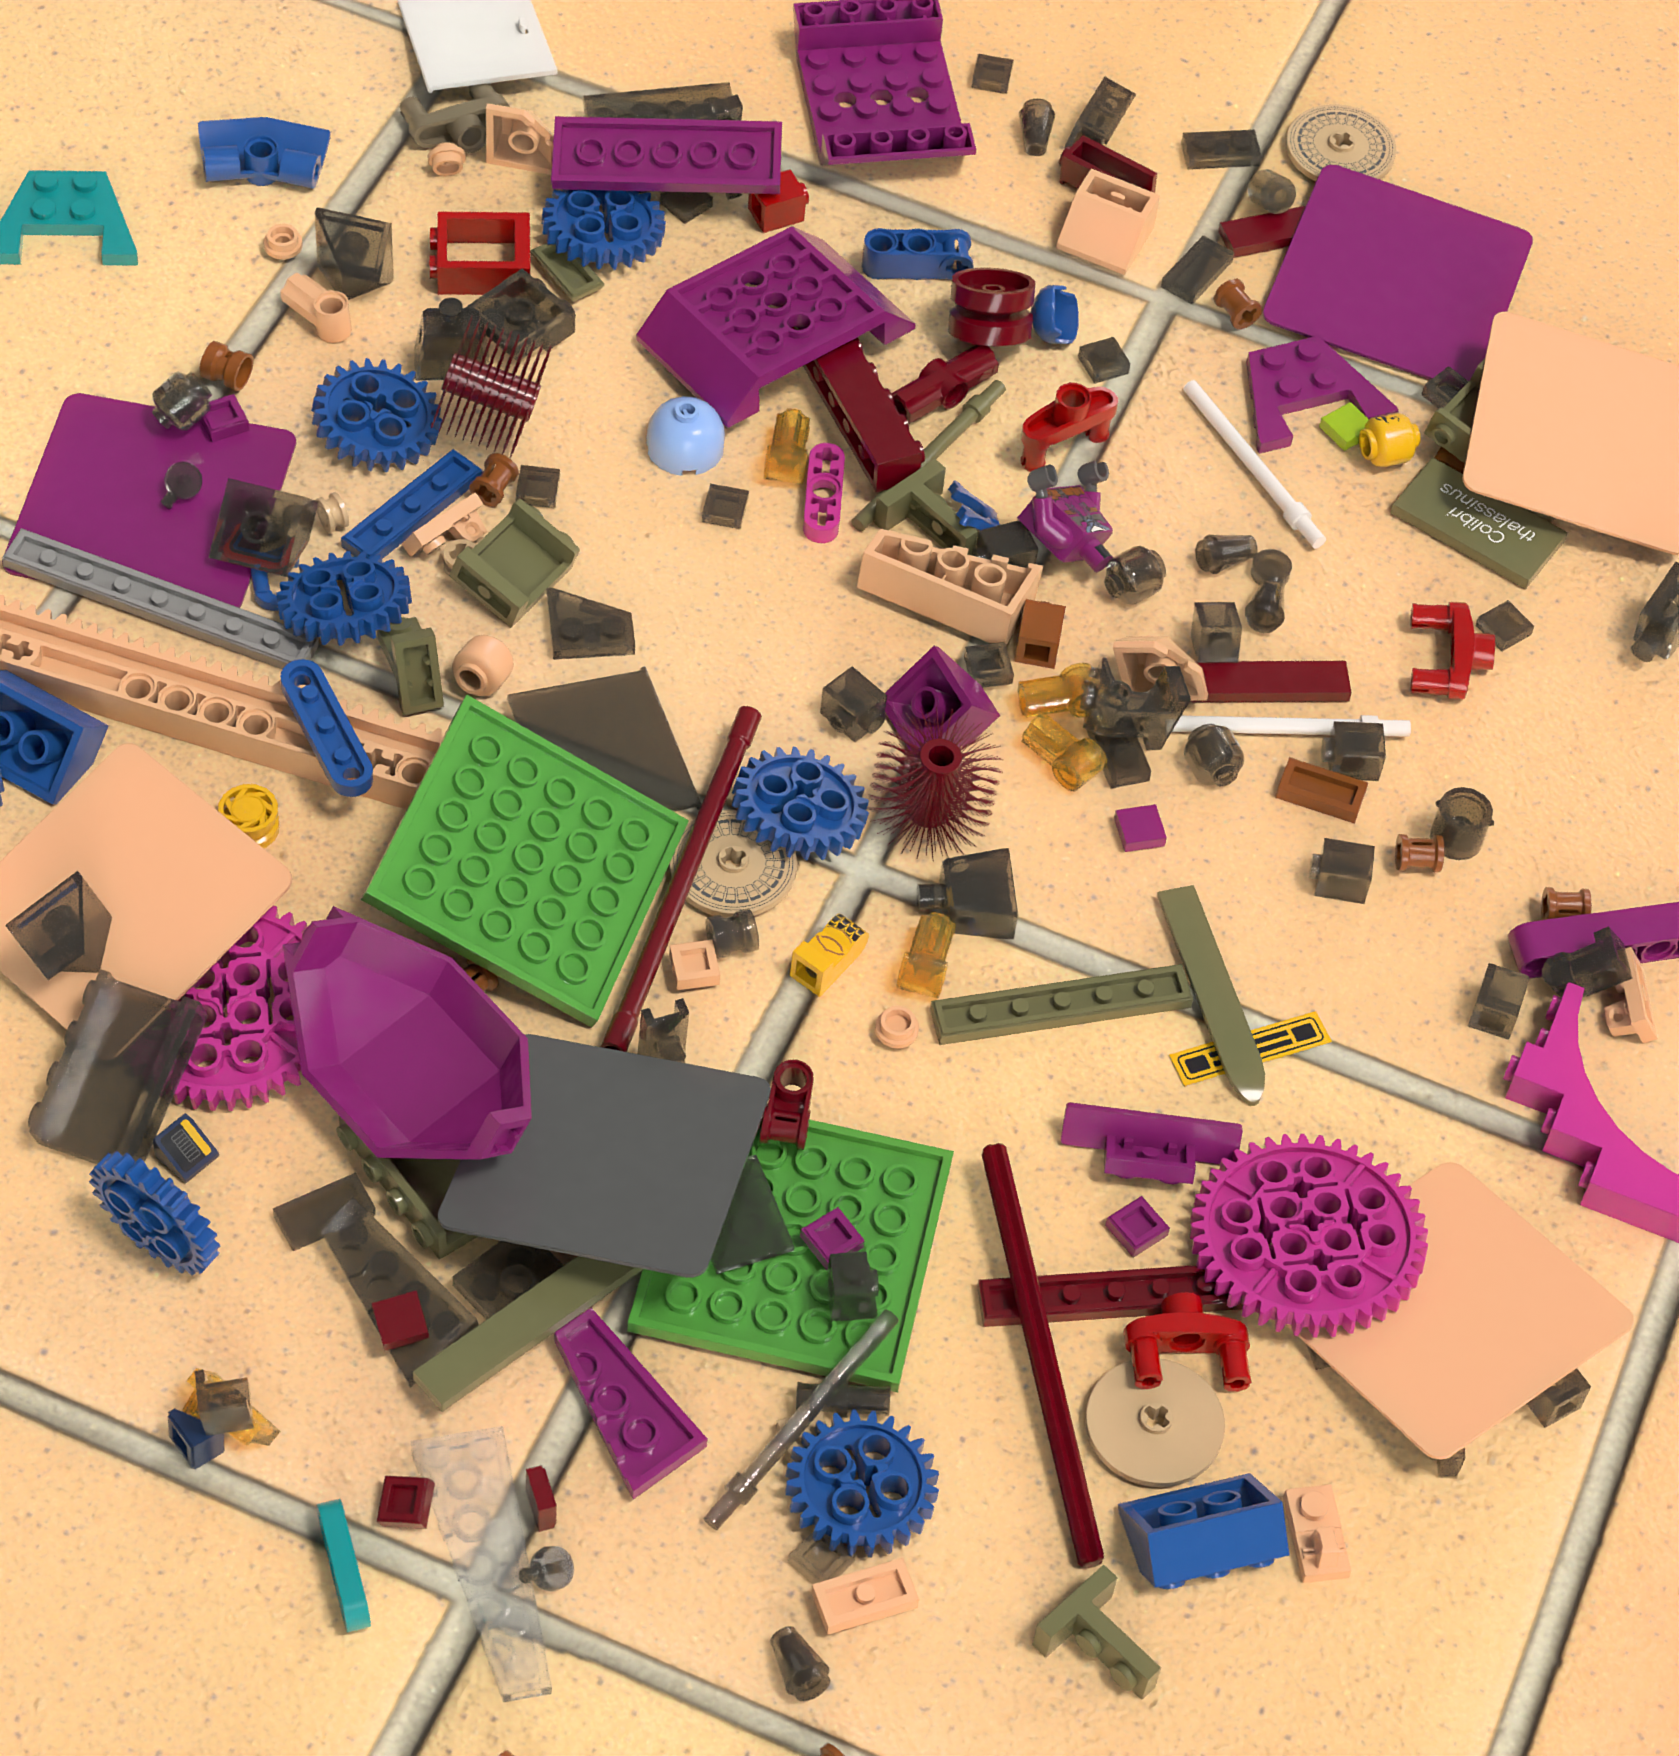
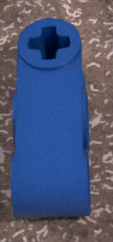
M873 229L865 235L862 270L868 277L878 280L886 278L952 280V275L958 271L974 268L973 260L968 252L972 245L971 236L961 229ZM954 240L958 241L957 248H955ZM954 261H956L957 269L953 268Z

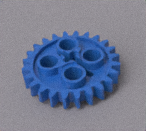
M554 189L552 191V198H546L545 208H543L542 233L547 235L548 244H556L555 252L557 254L568 251V261L579 257L582 259L581 265L584 267L592 261L596 263L597 269H601L604 263H609L613 270H617L619 262L630 268L632 267L633 259L644 263L646 254L654 256L656 247L662 246L666 221H664L665 211L659 210V201H651L650 192L639 194V191L562 189V191ZM600 204L602 206L603 213L599 211ZM604 231L608 234V241H606Z
M365 358L364 367H359L351 360L348 371L340 366H336L334 376L326 374L323 385L318 384L311 410L314 412L312 424L318 426V438L327 437L325 445L327 450L335 447L339 448L337 456L339 460L350 455L353 457V467H356L362 460L366 462L368 471L373 470L375 463L381 464L385 472L389 471L390 463H395L400 470H403L406 459L416 465L420 454L428 456L431 445L436 444L442 418H439L440 407L431 429L438 405L434 404L436 393H426L427 381L414 382L415 371H411L406 375L401 374V364L399 363L391 370L387 369V363L384 359L381 360L379 367H373L369 358Z
M346 551L343 558H337L335 554L329 553L328 560L326 561L314 557L313 566L300 564V573L289 572L287 574L288 581L280 582L281 591L276 593L280 620L284 621L285 629L292 628L295 637L305 634L307 642L321 637L322 645H326L331 639H337L338 645L342 646L346 638H352L358 644L361 641L362 635L375 639L376 630L389 632L391 631L390 622L401 623V614H408V604L412 603L409 576L404 574V568H395V561L393 559L383 562L381 554L368 559L366 551L361 552L357 557H352L351 552ZM337 580L343 581L348 606L352 612L351 616L345 613L341 590L337 586Z
M794 746L789 755H786L780 747H776L774 757L765 750L761 751L759 760L750 757L747 767L742 766L740 768L732 794H734L732 807L738 808L735 817L737 820H746L743 829L745 832L757 831L758 834L755 840L757 843L767 839L771 841L770 851L772 852L781 846L786 848L787 857L791 858L794 851H800L804 860L809 859L811 852H815L821 860H825L828 850L834 855L839 856L842 847L851 849L854 840L860 839L869 815V812L866 811L869 799L862 797L865 790L864 786H854L857 777L855 774L845 776L842 774L844 764L832 767L829 765V755L818 760L815 759L814 750L810 749L807 755L803 756L800 755L798 748Z
M115 1151L112 1155L108 1153L90 1172L89 1175L92 1179L89 1183L96 1188L92 1193L103 1201L100 1207L113 1215L110 1220L119 1224L122 1233L133 1240L139 1249L144 1246L148 1249L152 1258L160 1257L166 1267L170 1268L173 1264L179 1273H183L186 1270L191 1276L196 1272L202 1274L220 1254L217 1251L220 1244L215 1240L217 1233L207 1227L211 1223L210 1220L199 1215V1205L191 1203L187 1197L188 1193L175 1186L171 1178L167 1180L162 1178L158 1168L154 1167L150 1170L143 1159L139 1158L135 1162L129 1153H125L122 1156L118 1151Z
M854 1409L851 1411L849 1422H844L837 1413H833L830 1428L818 1420L815 1424L816 1436L807 1432L802 1434L801 1444L803 1447H793L791 1458L794 1462L787 1464L785 1477L790 1480L786 1483L785 1495L793 1497L789 1509L791 1513L803 1512L800 1515L799 1527L802 1529L811 1525L815 1526L813 1541L816 1542L827 1535L831 1538L829 1544L830 1551L833 1552L842 1542L847 1544L848 1556L852 1557L857 1546H864L868 1558H872L875 1545L880 1544L887 1554H891L894 1539L907 1546L911 1537L910 1531L917 1534L923 1532L925 1523L923 1519L931 1520L934 1505L931 1503H936L939 1489L935 1485H937L939 1471L930 1469L934 1460L933 1453L921 1454L925 1440L923 1438L915 1439L911 1442L908 1440L911 1426L907 1425L896 1431L893 1429L894 1416H890L883 1424L877 1423L876 1411L873 1410L870 1412L867 1421H861L859 1414ZM846 1449H850L855 1457V1462L854 1460H852L850 1454ZM877 1452L883 1455L884 1459L874 1460L866 1456V1453ZM824 1466H834L841 1472L830 1474L822 1468ZM856 1471H857V1473H858V1479L854 1480V1479H855V1474H856ZM867 1486H870V1487H869V1492H868V1494H867V1492H866V1487H867ZM885 1492H895L902 1499L891 1500L883 1494ZM869 1504L870 1506L872 1505L873 1510L875 1511L877 1516H879L878 1518L872 1515L869 1509ZM851 1506L857 1509L859 1513L845 1514L839 1508Z

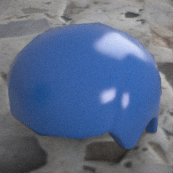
M1048 285L1040 289L1034 298V305L1031 307V313L1033 314L1032 325L1035 333L1046 343L1072 344L1077 337L1079 328L1077 299L1075 294L1062 291L1066 290V286Z

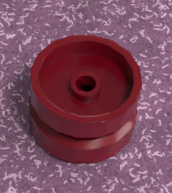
M970 268L958 271L952 275L950 299L957 305L950 308L948 332L956 339L977 345L1013 346L1025 343L1031 339L1033 314L1027 309L1034 305L1036 281L1021 272L1001 268Z

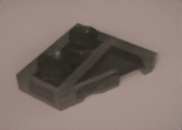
M546 588L553 660L635 655V637L631 612L559 589Z

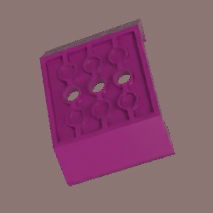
M835 0L793 3L796 60L820 165L976 155L977 149L970 123L961 122L941 44L943 16L939 0ZM912 98H921L924 102H914ZM876 100H883L888 102V104L879 105ZM845 102L851 104L852 106L841 107L839 103Z
M791 226L667 289L636 334V340L696 398L712 406L720 415L722 423L729 428L760 411L759 389L868 331L886 345L915 330V323L823 239ZM749 283V284H751V285H759V286L749 287V286H746L745 284ZM772 304L781 308H770L768 306ZM796 326V327H798V328H806V329H803V330H794V329H792L791 327Z

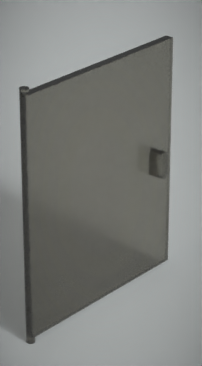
M645 666L641 667L640 671L507 694V700L516 723L673 812L694 807L700 810L702 803Z

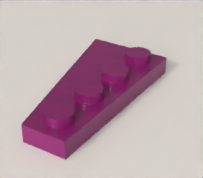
M589 1308L554 1333V1342L633 1500L707 1447L708 1438L592 1308Z

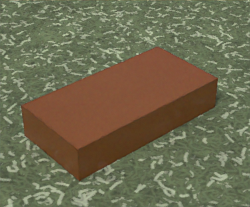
M1289 757L1275 798L1355 824L1369 783Z

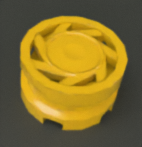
M242 784L231 788L223 794L218 803V812L262 848H267L275 841L279 834L278 802L272 792L256 784Z

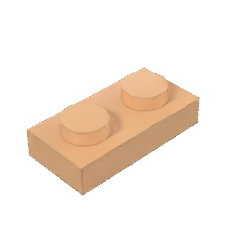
M903 1558L812 1584L811 1593L827 1635L918 1608L919 1598Z

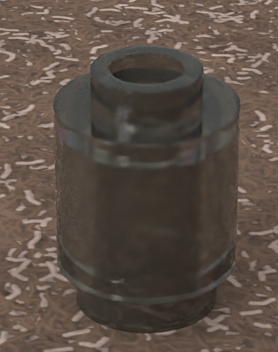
M1261 170L1255 173L1248 182L1250 200L1270 213H1283L1295 201L1296 189L1292 181L1272 170Z

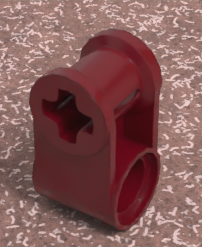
M797 1059L787 1060L776 1067L769 1102L764 1111L760 1143L767 1144L769 1140L796 1144L797 1149H805L814 1082L813 1071L805 1062ZM795 1085L801 1089L791 1091L786 1089L785 1086Z

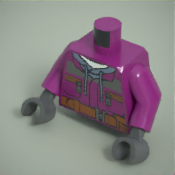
M1091 461L1083 464L1078 469L1077 475L1080 482L1085 486V491L1080 485L1050 488L1056 486L1058 482L1057 472L1053 465H1046L1032 470L1027 477V482L1031 490L1036 492V495L1017 517L1019 521L1060 561L1065 563L1084 560L1094 572L1097 573L1103 570L1113 559L1110 552L1103 546L1112 535L1113 528L1100 512L1101 492H1097V483L1104 482L1109 477L1107 464L1105 462L1096 463V461Z

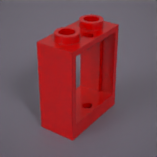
M438 212L437 227H430V251H437V255H430V279H437L438 295H530V212ZM447 243H515V261H447Z

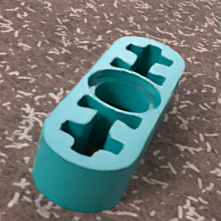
M339 1498L318 1503L316 1507L346 1632L371 1627L368 1604L342 1501Z

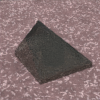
M316 207L314 215L317 266L333 289L344 293L348 300L392 283L394 278L392 223Z
M76 871L5 926L47 980H50L60 971L100 973L112 916L82 875Z

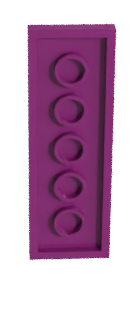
M555 116L551 175L552 189L780 194L782 121Z

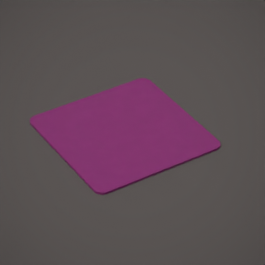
M1327 165L1322 168L1263 308V317L1271 325L1308 338L1319 336L1328 345L1461 390L1470 381L1477 366L1485 359L1493 318L1500 312L1508 311L1532 247L1533 238L1528 231L1517 226L1339 165Z
M84 393L72 394L63 402L6 551L22 528L240 608L251 580L252 564L226 557L223 553V546L238 523L242 524V527L229 547L230 552L234 555L254 560L257 558L256 556L236 552L233 549L245 527L250 526L238 549L260 554L296 448V437L292 432L285 429L249 423V431L212 442L196 413H183V411ZM3 566L4 570L10 575L35 579Z

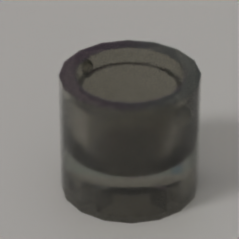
M1467 787L1453 788L1435 802L1438 808L1431 827L1430 839L1435 834L1442 835L1444 840V856L1454 860H1466L1476 856L1482 849L1489 826H1493L1495 823L1492 819L1493 808L1491 802L1481 792Z

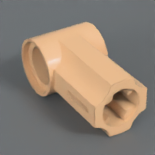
M296 272L287 279L284 288L280 291L281 300L314 324L321 340L337 343L346 340L350 336L352 328L349 302L344 293L334 290L327 291L306 274L300 275Z

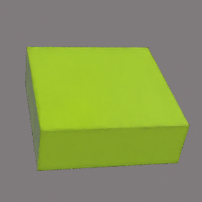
M1349 402L1322 417L1319 427L1343 451H1346L1359 444L1360 431L1364 429L1369 419Z

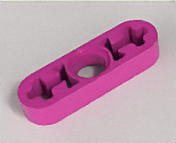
M832 443L817 444L811 449L809 454L803 532L809 540L815 543L831 542L839 533L845 454L839 446ZM823 460L830 461V473H822ZM818 488H828L835 494L829 498H821L815 495L813 491ZM818 512L826 513L825 526L818 525Z

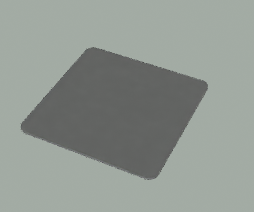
M525 1034L528 1038L532 1119L512 1153L481 1160H460L438 1211L440 1225L454 1232L692 1278L703 1274L709 1266L771 1092L769 1083L763 1078L539 1035Z

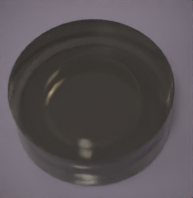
M1262 550L1253 558L1250 570L1251 577L1258 585L1264 588H1280L1286 585L1290 579L1292 562L1285 553L1279 550Z

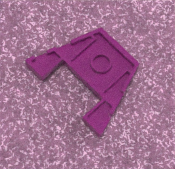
M1319 336L1248 352L1246 365L1250 398L1253 400L1254 408L1253 423L1257 432L1256 447L1259 454L1291 446L1293 434L1282 416L1284 414L1346 399L1368 419L1399 412L1395 404Z

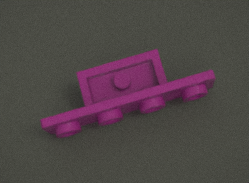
M1069 1102L1065 1107L1061 1143L1064 1145L1103 1149L1104 1173L1114 1174L1124 1179L1135 1177L1155 1179L1166 1184H1193L1196 1170L1195 1161L1220 1164L1222 1158L1233 1161L1234 1150L1240 1149L1243 1129L1239 1123Z

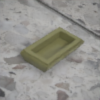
M545 243L530 250L531 255L573 303L598 292L604 287L603 281L589 265L585 267L581 265V258L577 257L572 261H568V251L557 254L555 252L556 244Z

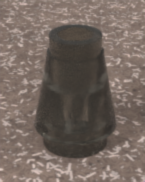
M1039 98L1030 99L1023 104V108L1019 111L1025 152L1028 155L1041 156L1047 151L1055 120V112L1047 100Z
M1209 534L1196 544L1195 556L1201 570L1217 574L1255 558L1258 548L1256 540L1252 535Z
M1265 577L1245 608L1247 622L1257 632L1271 633L1284 622L1285 584L1279 577Z
M784 1627L773 1634L770 1643L773 1647L786 1692L794 1695L798 1701H809L821 1695L830 1685V1678L828 1676L829 1666L797 1632L795 1627Z

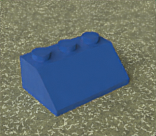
M0 670V769L2 777L51 804H57L94 764L109 725L7 670Z
M1251 1473L1118 1504L1119 1514L1139 1571L1155 1588H1178L1185 1584V1580L1202 1576L1205 1578H1220L1228 1575L1231 1569L1244 1566L1254 1568L1266 1567L1273 1564L1274 1559L1290 1555L1283 1502Z

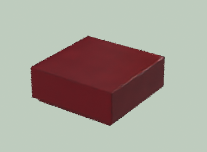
M417 1290L371 1303L384 1351L430 1338Z
M542 1465L526 1469V1493L538 1532L555 1528L557 1505L546 1470Z
M385 1475L376 1522L382 1527L427 1529L435 1483L430 1478Z

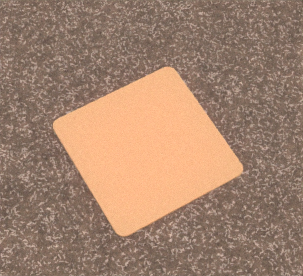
M1510 312L1496 314L1492 320L1462 476L1464 485L1470 491L1659 551L1679 555V365Z
M132 743L122 744L107 756L0 861V972L99 1059L106 1062L118 1060L289 890L292 884V874L286 866L139 746Z
M1453 1162L1440 1164L1408 1185L1412 1188L1410 1199H1419L1420 1201L1418 1213L1425 1214L1423 1227L1428 1229L1426 1240L1428 1249L1423 1272L1419 1276L1417 1287L1411 1288L1409 1299L1407 1301L1401 1299L1399 1309L1396 1312L1387 1309L1384 1321H1380L1373 1316L1371 1326L1368 1329L1356 1321L1353 1334H1349L1342 1325H1339L1336 1337H1331L1325 1327H1320L1317 1338L1312 1337L1308 1327H1303L1298 1336L1423 1453L1433 1459H1446L1457 1453L1629 1332L1634 1323L1632 1312L1467 1169ZM1286 1324L1292 1330V1326L1290 1324Z

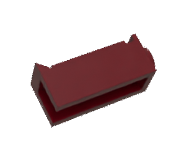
M1084 135L1072 146H1067L1060 156V184L1062 185L1067 182L1079 188L1089 171L1094 169L1153 193L1156 191L1157 172Z

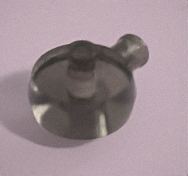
M186 461L172 464L166 471L164 478L165 487L168 492L160 500V503L168 509H172L177 499L187 500L196 496L202 487V475L199 469L194 464Z
M545 1546L533 1555L530 1567L521 1568L519 1578L524 1584L533 1581L540 1589L545 1591H559L566 1587L573 1578V1560L564 1548Z

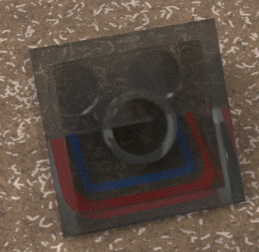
M228 478L209 558L288 577L287 574L292 571L309 542L319 502L304 496Z

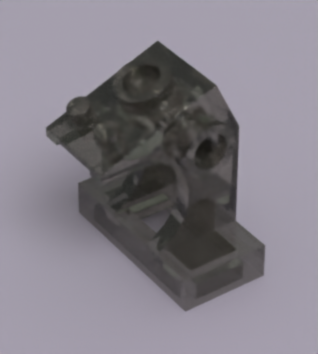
M1102 658L1097 668H1090L1088 676L1092 677L1091 680L1084 679L1081 689L1084 692L1080 701V709L1085 710L1083 728L1093 731L1097 735L1109 738L1142 737L1146 750H1161L1191 700L1180 666H1165L1154 686L1149 691L1135 692L1125 682L1115 680L1107 658Z

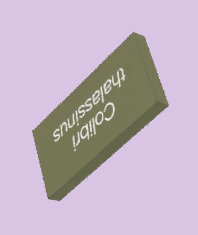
M1432 457L1393 503L1390 513L1527 589L1565 542L1568 532L1525 508L1470 491L1463 483L1462 473Z

